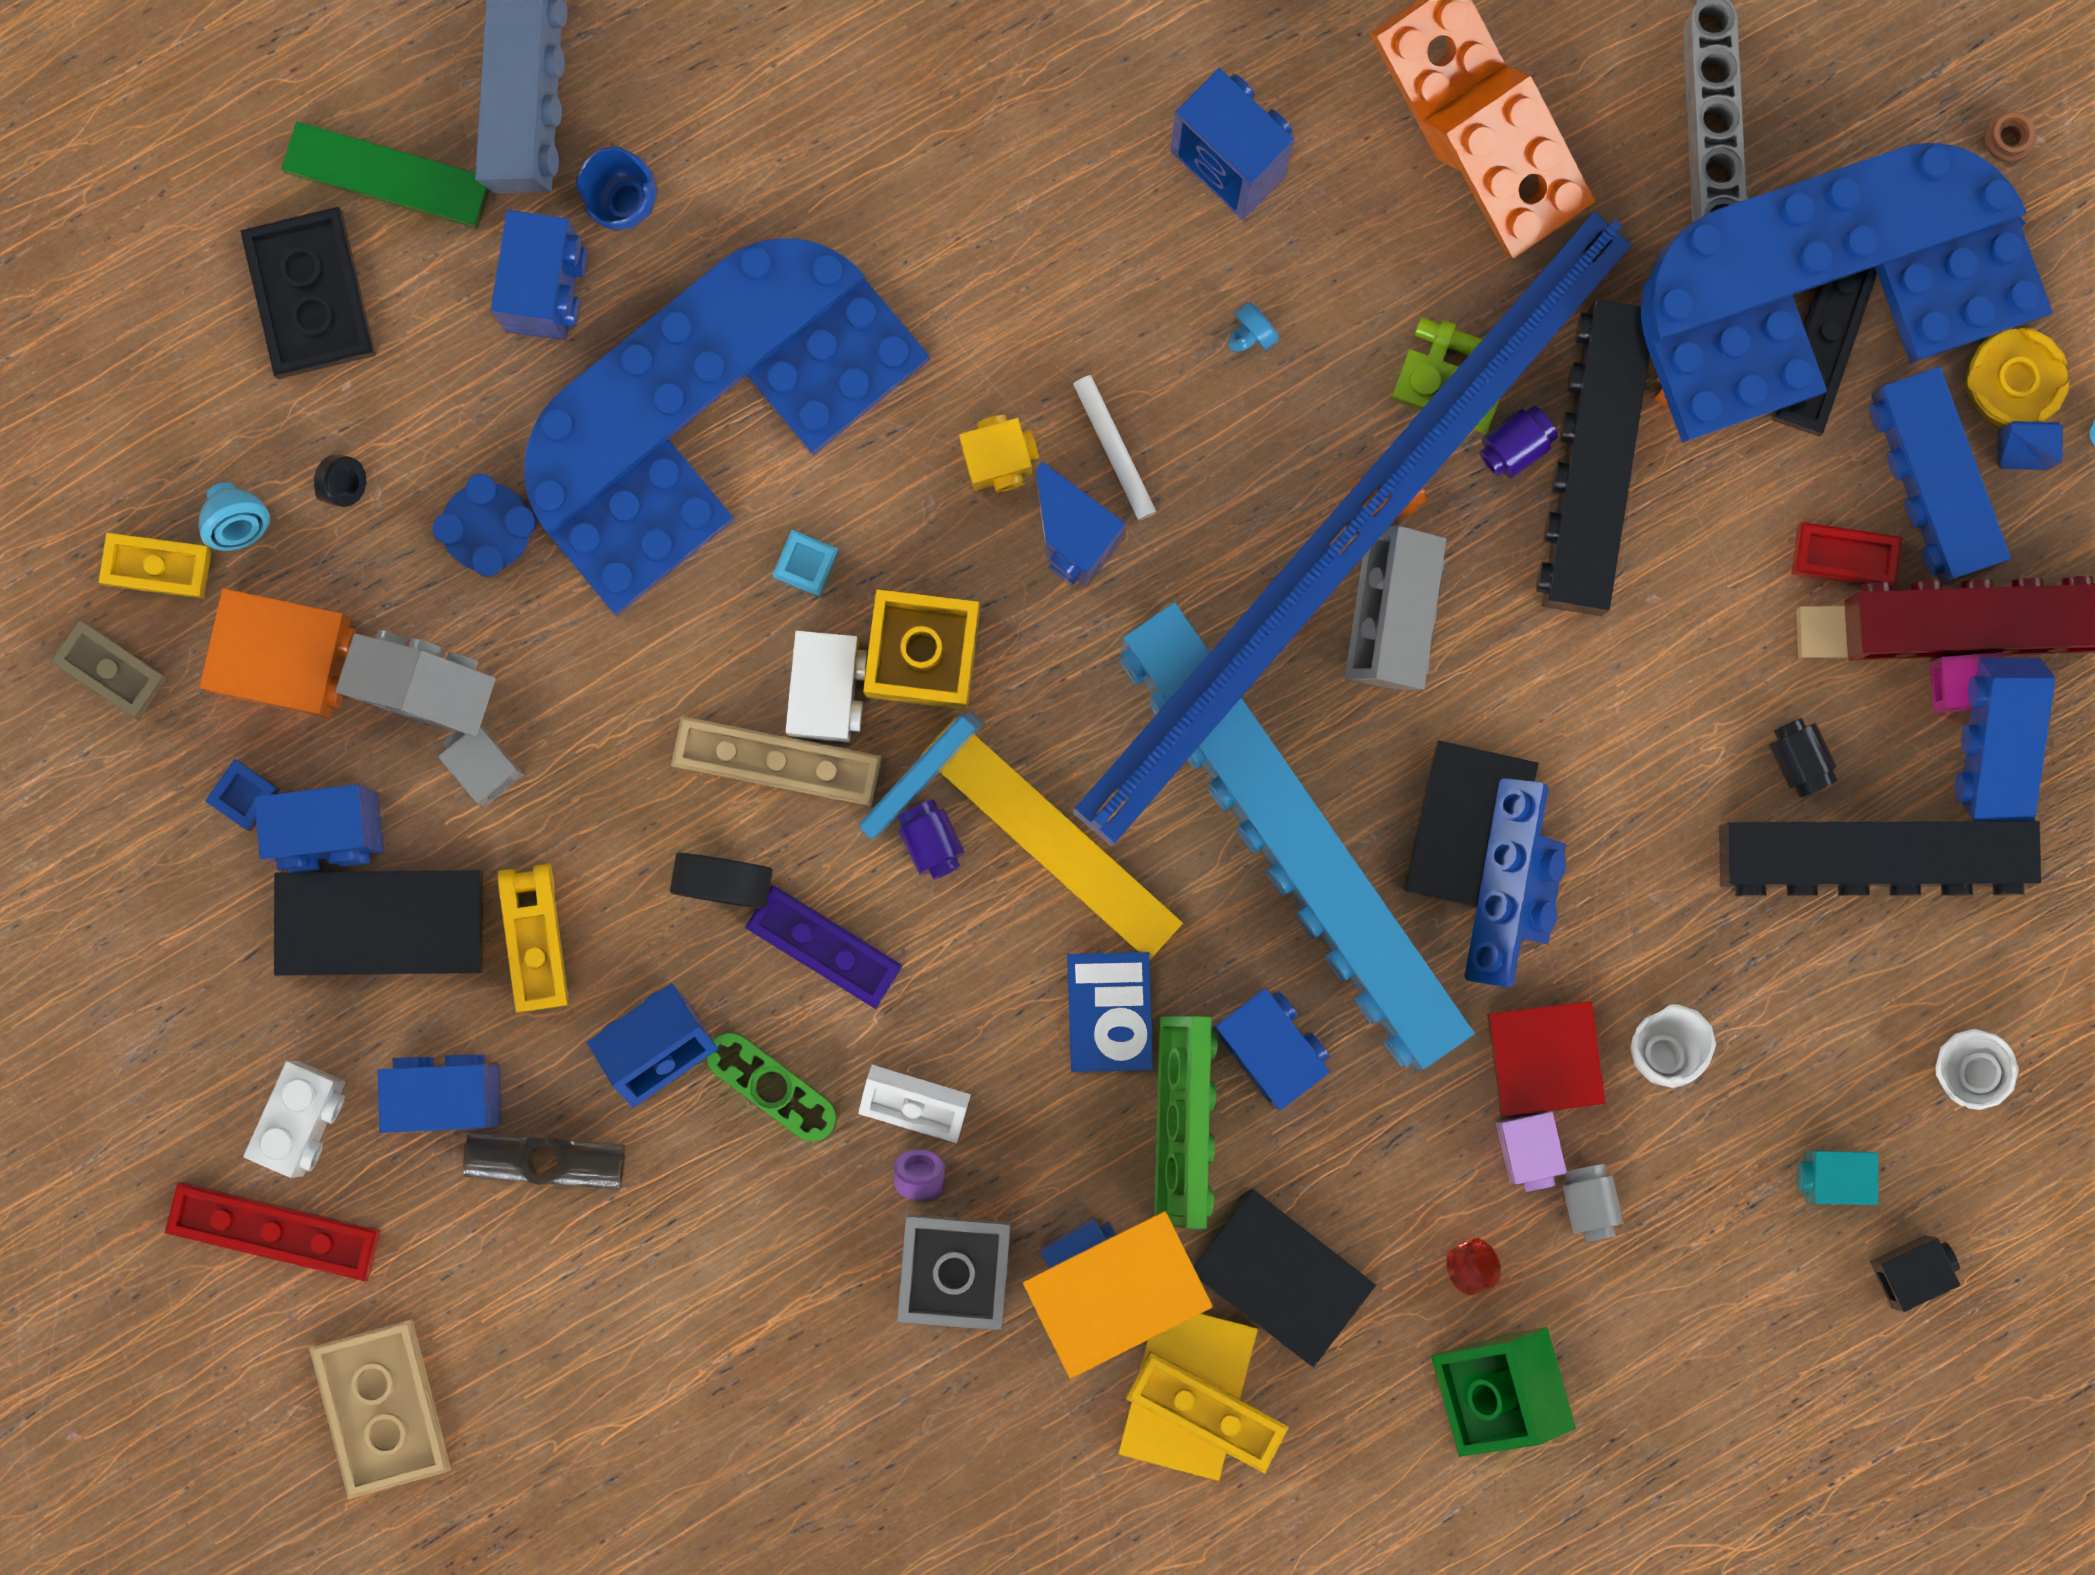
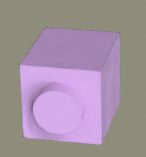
M1544 1111L1496 1122L1509 1183H1523L1525 1192L1555 1186L1554 1176L1567 1173L1553 1112Z

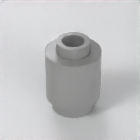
M1605 1164L1567 1171L1565 1173L1567 1185L1562 1186L1572 1233H1583L1585 1243L1615 1237L1614 1226L1622 1225L1624 1221L1613 1175H1607Z

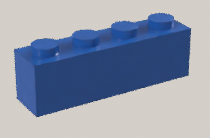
M1941 367L1887 384L1871 395L1873 403L1870 404V415L1878 432L1885 433L1891 451L1887 452L1888 464L1896 480L1902 479L1908 495V499L1905 500L1906 514L1911 525L1914 528L1919 527L1926 544L1922 548V555L1929 573L1932 576L1937 575L1938 580L1942 581V585L1999 566L2010 560V553Z

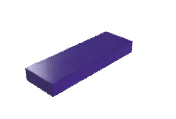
M773 884L769 890L767 907L765 909L757 908L745 926L752 933L874 1009L878 1008L903 967L900 963Z

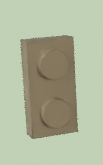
M80 619L50 661L137 720H140L168 679V677Z

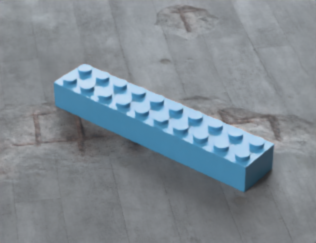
M1174 602L1123 637L1121 648L1123 653L1120 654L1122 659L1119 662L1136 686L1144 681L1153 694L1148 704L1156 715L1210 652ZM1240 698L1187 761L1194 770L1203 766L1212 779L1207 789L1223 812L1232 808L1242 824L1239 825L1236 831L1252 854L1257 853L1259 850L1262 851L1271 864V867L1265 872L1282 897L1290 892L1300 906L1301 910L1295 913V916L1311 939L1319 935L1331 951L1324 957L1339 980L1342 982L1350 978L1360 995L1354 998V1001L1370 1024H1377L1380 1021L1390 1036L1383 1042L1400 1067L1410 1065L1413 1070H1424L1475 1033L1248 706Z

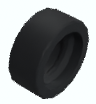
M677 853L670 893L695 899L765 909L767 907L773 869L736 860L690 853Z

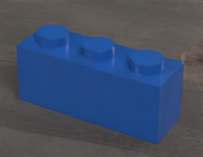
M1979 658L1977 675L1972 676L1969 680L1968 701L1972 707L1970 724H1965L1962 729L1961 745L1966 756L1964 771L1958 772L1956 776L1955 794L1957 801L1963 804L1973 821H2035L2056 679L2041 658Z

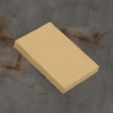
M413 1319L309 1347L348 1499L452 1470Z

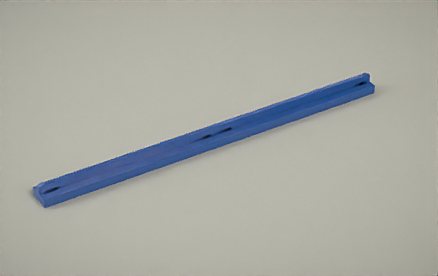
M1593 212L1075 807L1072 813L1111 847L1628 251L1632 244L1617 232L1622 227L1618 221L1614 219L1609 225L1597 213ZM1595 237L1598 238V239L1593 243V245L1586 251V253L1583 254L1582 252H1583V251L1587 248V246L1593 241V239H1594ZM1606 245L1607 248H1606V249L1602 252V254L1595 260V262H1593L1592 260L1598 255V253H1599V252L1604 248V246ZM1378 488L1379 491L1376 493V495L1369 501V503L1364 508H1362V505ZM1387 497H1390L1387 500V502L1381 507V509L1374 515V517L1371 516L1376 511V509L1383 503V501ZM1346 525L1347 528L1343 531V533L1336 539V541L1332 545H1329V543ZM1355 534H1358L1355 537V539L1348 545V547L1342 552V554H1340L1339 552L1350 541V539ZM1114 792L1115 795L1112 797V799L1105 805V807L1099 812V814H1097L1096 812L1098 811V809ZM1125 801L1126 803L1120 808V810L1114 815V817L1107 823L1106 821L1109 819V817H1110V816L1115 812V810L1122 804V802Z

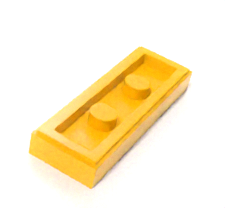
M1151 1351L1126 1396V1399L1264 1474L1289 1429V1426Z

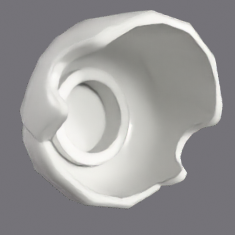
M1671 1004L1642 1020L1632 1037L1630 1050L1635 1067L1652 1084L1677 1088L1696 1080L1706 1070L1712 1059L1716 1042L1712 1026L1698 1011L1679 1004Z
M1978 1029L1955 1033L1940 1047L1935 1067L1936 1077L1950 1099L1960 1106H1966L1969 1109L1975 1110L2000 1105L2015 1090L2019 1071L2015 1055L2010 1046L1998 1035Z

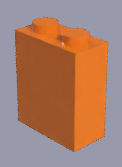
M222 588L199 688L215 695L330 719L332 709L340 707L344 696L335 691L344 658L347 657L354 633L357 634L356 629L351 628L353 620L342 613Z

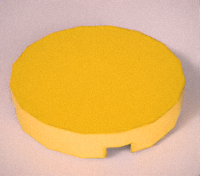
M2029 328L2009 329L1991 335L1975 348L1966 365L1965 388L1971 405L1980 416L2000 428H2004L2013 421L2044 422L2060 409L2069 392L2070 379H2068L2066 369L2068 364L2064 353L2050 337Z

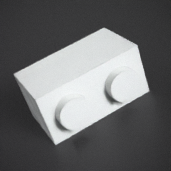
M795 631L785 732L788 737L850 743L851 731L860 732L863 701L854 700L856 680L865 681L868 650H859L860 641L857 636Z

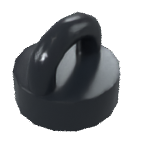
M338 454L328 456L322 460L316 468L314 475L316 498L322 502L340 507L352 506L359 501L364 494L367 484L366 472L362 464L355 458Z

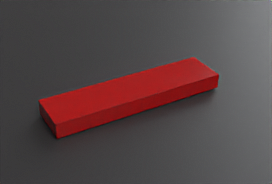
M177 1182L164 1233L365 1282L369 1279L381 1230L201 1186Z

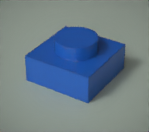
M234 759L205 802L244 829L252 831L256 825L254 797L278 794L281 789L239 760Z

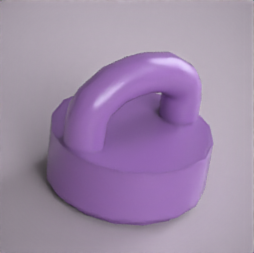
M911 1150L897 1157L894 1162L893 1181L895 1189L899 1194L915 1201H931L942 1195L944 1190L945 1164L941 1157L926 1150Z

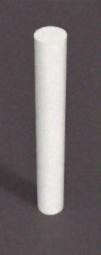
M1089 375L1073 383V386L1138 521L1152 516L1157 511L1092 376Z

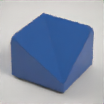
M2011 422L1998 432V466L2002 469L2049 470L2062 461L2063 425H2059V422Z

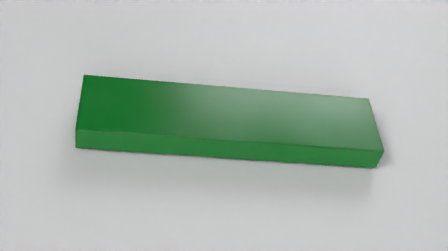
M297 121L281 168L285 174L478 229L489 193L488 188L475 180L476 173Z

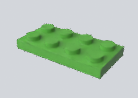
M1204 1016L1159 1017L1154 1215L1165 1210L1174 1227L1186 1229H1207V1217L1211 1216L1214 1207L1213 1190L1208 1185V1164L1213 1162L1215 1155L1214 1137L1212 1133H1209V1112L1214 1110L1216 1104V1087L1214 1081L1210 1080L1211 1059H1214L1216 1055L1218 1040L1216 1030L1211 1028L1212 1017Z

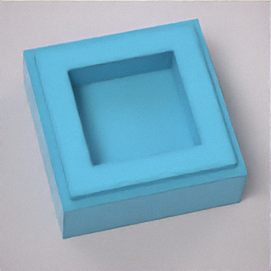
M791 529L772 577L775 580L820 598L840 551L836 547Z

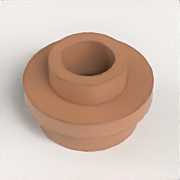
M2005 111L1996 115L1986 126L1984 132L1985 146L1994 158L2003 162H2016L2025 158L2034 148L2036 129L2026 115L2016 111ZM2008 130L2013 132L2017 139L2016 145L2010 146L2005 144L2001 138L2002 131Z

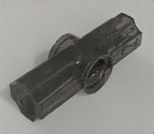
M468 1132L463 1157L464 1177L530 1182L537 1185L554 1184L621 1190L625 1168V1145L564 1140L553 1137L540 1138ZM541 1146L549 1147L557 1156L556 1168L548 1176L540 1174L533 1166L532 1158L534 1152Z

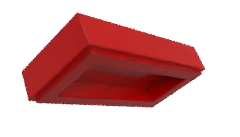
M1801 522L1797 528L1791 574L1861 585L1889 582L1892 583L1893 589L1897 585L1903 537Z

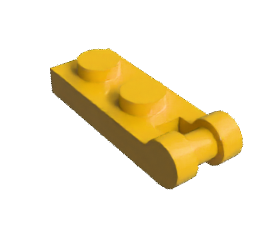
M551 864L534 865L533 871L516 873L514 868L499 870L498 885L516 1013L569 1006ZM536 891L538 905L520 908L519 893Z

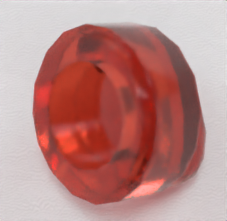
M1479 1238L1471 1239L1454 1247L1447 1255L1446 1267L1449 1277L1455 1287L1463 1294L1474 1295L1495 1287L1499 1283L1501 1265L1494 1249L1486 1241Z

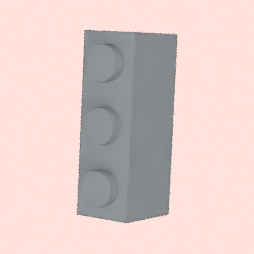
M1389 526L1363 556L1345 679L1390 690L1425 689L1426 675L1430 667L1429 655L1433 628L1437 618L1436 607L1441 574L1445 564L1444 553L1447 538L1402 526Z

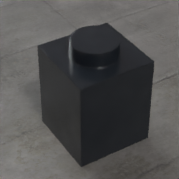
M1925 1235L1870 1261L1892 1309L1906 1312L1961 1286L1955 1272L1960 1270L1957 1257L1947 1242L1940 1243L1937 1237Z

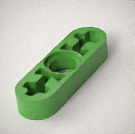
M725 1033L713 1040L718 1050L722 1045L732 1047L735 1043L740 1044L742 1049L739 1056L749 1065L754 1064L756 1056L764 1061V1065L752 1073L748 1086L745 1087L739 1082V1079L745 1076L746 1073L734 1065L729 1066L726 1070L720 1066L723 1057L716 1050L707 1057L708 1066L716 1076L803 1140L819 1141L828 1137L833 1132L837 1124V1112L832 1102L746 1037L736 1033ZM768 1072L781 1074L787 1083V1091L784 1097L773 1103L763 1100L757 1089L759 1079ZM797 1087L806 1093L805 1096L798 1100L809 1109L815 1108L818 1104L825 1109L822 1118L827 1124L823 1130L818 1127H813L809 1132L804 1130L802 1125L805 1118L795 1109H791L788 1118L780 1113V1110L786 1107L794 1098Z

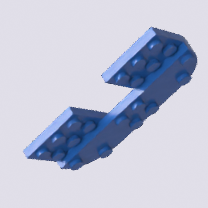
M1941 143L1914 144L1720 208L1697 219L1672 237L1656 256L1658 259L1653 266L1649 280L1644 283L1641 299V322L1647 348L1682 443L1827 392L1792 296L1794 294L1875 267L1910 364L2052 314L2053 311L2019 221V217L2027 212L2022 200L2007 178L1988 161L1963 148Z
M771 239L748 245L719 262L566 386L549 402L537 419L527 444L524 474L529 501L545 531L611 611L618 616L734 521L733 516L670 442L669 438L747 376L814 456L930 361V356L866 281L864 274L843 255L821 244L800 239Z

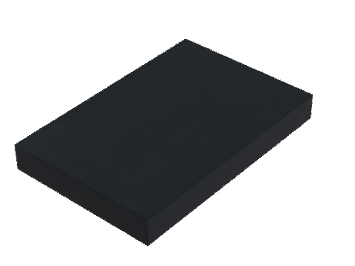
M340 207L240 230L274 377L282 379L376 356L345 220Z
M1438 740L1436 742L1404 891L1477 907L1499 782L1503 778L1535 782L1539 763Z
M1251 1189L1193 1265L1201 1281L1313 1368L1376 1286V1284L1253 1189Z

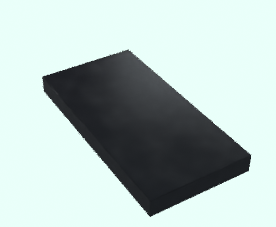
M483 871L274 873L275 976L483 973Z

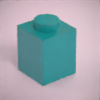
M1805 1150V1161H1799L1797 1165L1798 1191L1805 1192V1202L1878 1205V1152Z

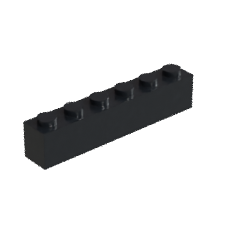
M1596 299L1588 313H1580L1575 343L1583 344L1581 361L1580 363H1572L1568 379L1567 392L1575 393L1573 412H1565L1561 424L1559 440L1560 442L1567 443L1565 462H1557L1554 470L1552 492L1560 494L1557 513L1549 511L1546 520L1544 542L1552 543L1549 563H1540L1536 592L1544 593L1542 607L1602 617L1610 610L1650 353L1643 334L1641 306Z
M2040 821L1728 822L1719 826L1720 887H1735V896L1739 897L1767 896L1766 887H1786L1787 896H1818V887H1838V896H1869L1870 886H1889L1890 896L1921 895V886H1941V896L1973 895V886H1992L1994 896L2025 895L2024 886L2041 883Z

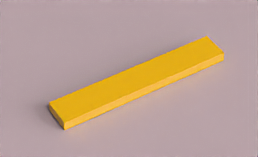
M956 717L926 748V750L921 754V757L936 742V740L950 727V725L957 719ZM976 735L941 770L940 774L1137 952H1149L1151 960L1182 926L1183 922Z

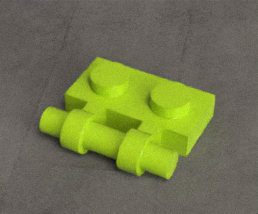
M1421 317L1414 336L1432 342L1428 355L1409 349L1391 400L1421 411L1458 369V366L1443 361L1447 349L1449 348L1469 356L1483 339L1456 330V324L1442 319L1439 324ZM1499 400L1473 430L1484 434L1488 432Z

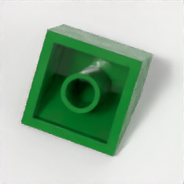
M1548 1327L1505 1334L1431 1356L1459 1457L1537 1446L1576 1429Z

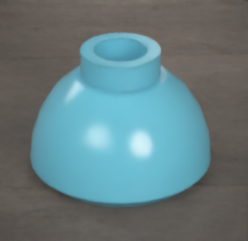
M230 482L218 483L208 490L206 494L207 500L199 514V532L203 543L212 549L222 551L238 550L251 545L264 534L270 524V514L264 503L254 494L244 489L236 488Z

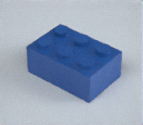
M1218 68L1175 111L1170 152L1240 219L1244 220L1285 178L1295 139L1290 135L1293 132L1292 127L1278 112L1273 109L1266 112L1253 100L1255 93L1244 79L1234 73L1229 77L1222 69Z

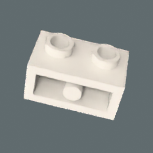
M286 1061L243 1157L289 1178L304 1176L306 1171L311 1172L323 1149V1143L319 1141L327 1123L332 1124L335 1121L344 1103L345 1096L341 1092L346 1081L301 1061Z

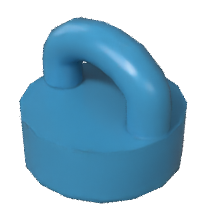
M1246 302L1233 313L1241 325L1232 332L1228 339V347L1232 351L1241 352L1257 343L1266 352L1279 341L1280 336L1252 302Z

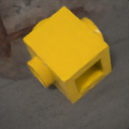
M1006 415L988 417L976 423L978 429L959 434L961 448L974 491L994 486L996 492H1004L1021 487L1025 484L1024 477L1032 475L1031 461L1039 459L1032 430L1022 431L1018 418L1007 421Z

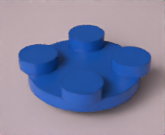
M477 474L468 480L465 488L461 489L450 499L443 514L436 518L433 523V534L438 541L445 544L452 557L463 566L475 570L484 577H493L502 569L517 561L524 553L531 534L536 528L537 521L534 513L526 507L515 492L495 483L488 475Z

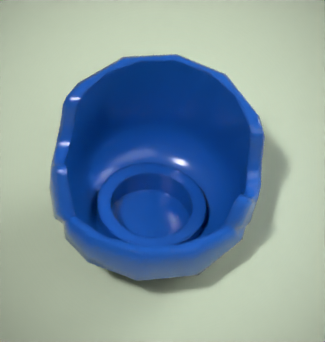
M619 146L596 151L584 161L576 178V189L584 201L585 212L604 228L613 231L631 229L652 214L658 191L654 175L642 159Z

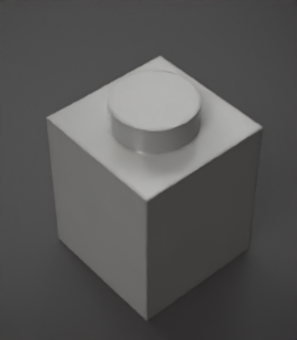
M480 726L477 737L455 731L443 743L447 749L438 756L473 800L483 807H487L524 776V773L483 726Z

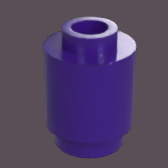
M1534 405L1527 411L1524 409L1518 410L1481 438L1484 449L1479 454L1485 465L1495 476L1504 473L1508 478L1512 479L1551 450L1550 444L1558 439V433L1546 414Z
M934 800L921 803L897 817L902 827L898 832L919 875L930 873L932 879L936 880L961 867L958 858L966 852L945 809H938Z

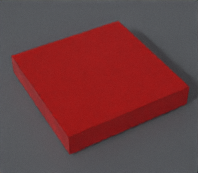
M1592 1001L1488 1014L1501 1116L1606 1104Z

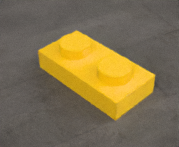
M106 533L98 583L104 586L204 599L212 549L204 545Z

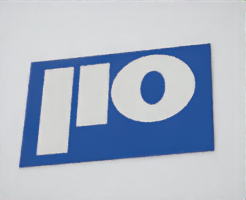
M1149 952L1067 954L1071 1072L1153 1070Z

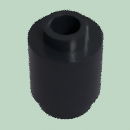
M1799 718L1774 730L1777 740L1768 745L1789 788L1795 787L1800 798L1838 781L1833 771L1837 765L1816 722L1806 726L1803 719Z

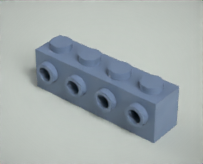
M486 0L475 180L495 194L552 192L553 176L557 174L559 168V156L555 147V129L560 124L562 118L561 102L557 95L558 79L563 75L565 68L564 53L560 47L561 28L565 27L568 18L565 0Z

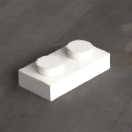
M871 1065L858 1114L957 1143L971 1094Z

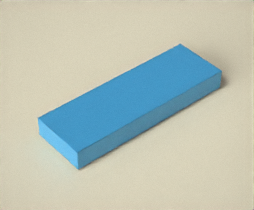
M966 712L960 715L859 823L861 825L859 828L871 840L883 834L985 723L973 712Z

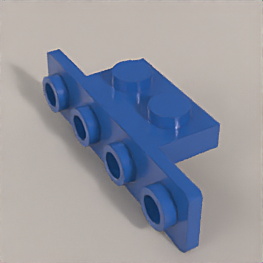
M1503 778L1499 782L1464 975L1467 981L1510 988L1514 984L1521 940L1547 945L1549 943L1550 932L1557 919L1555 904L1559 882L1566 868L1564 855L1566 844L1540 835L1549 789L1548 785L1544 783Z

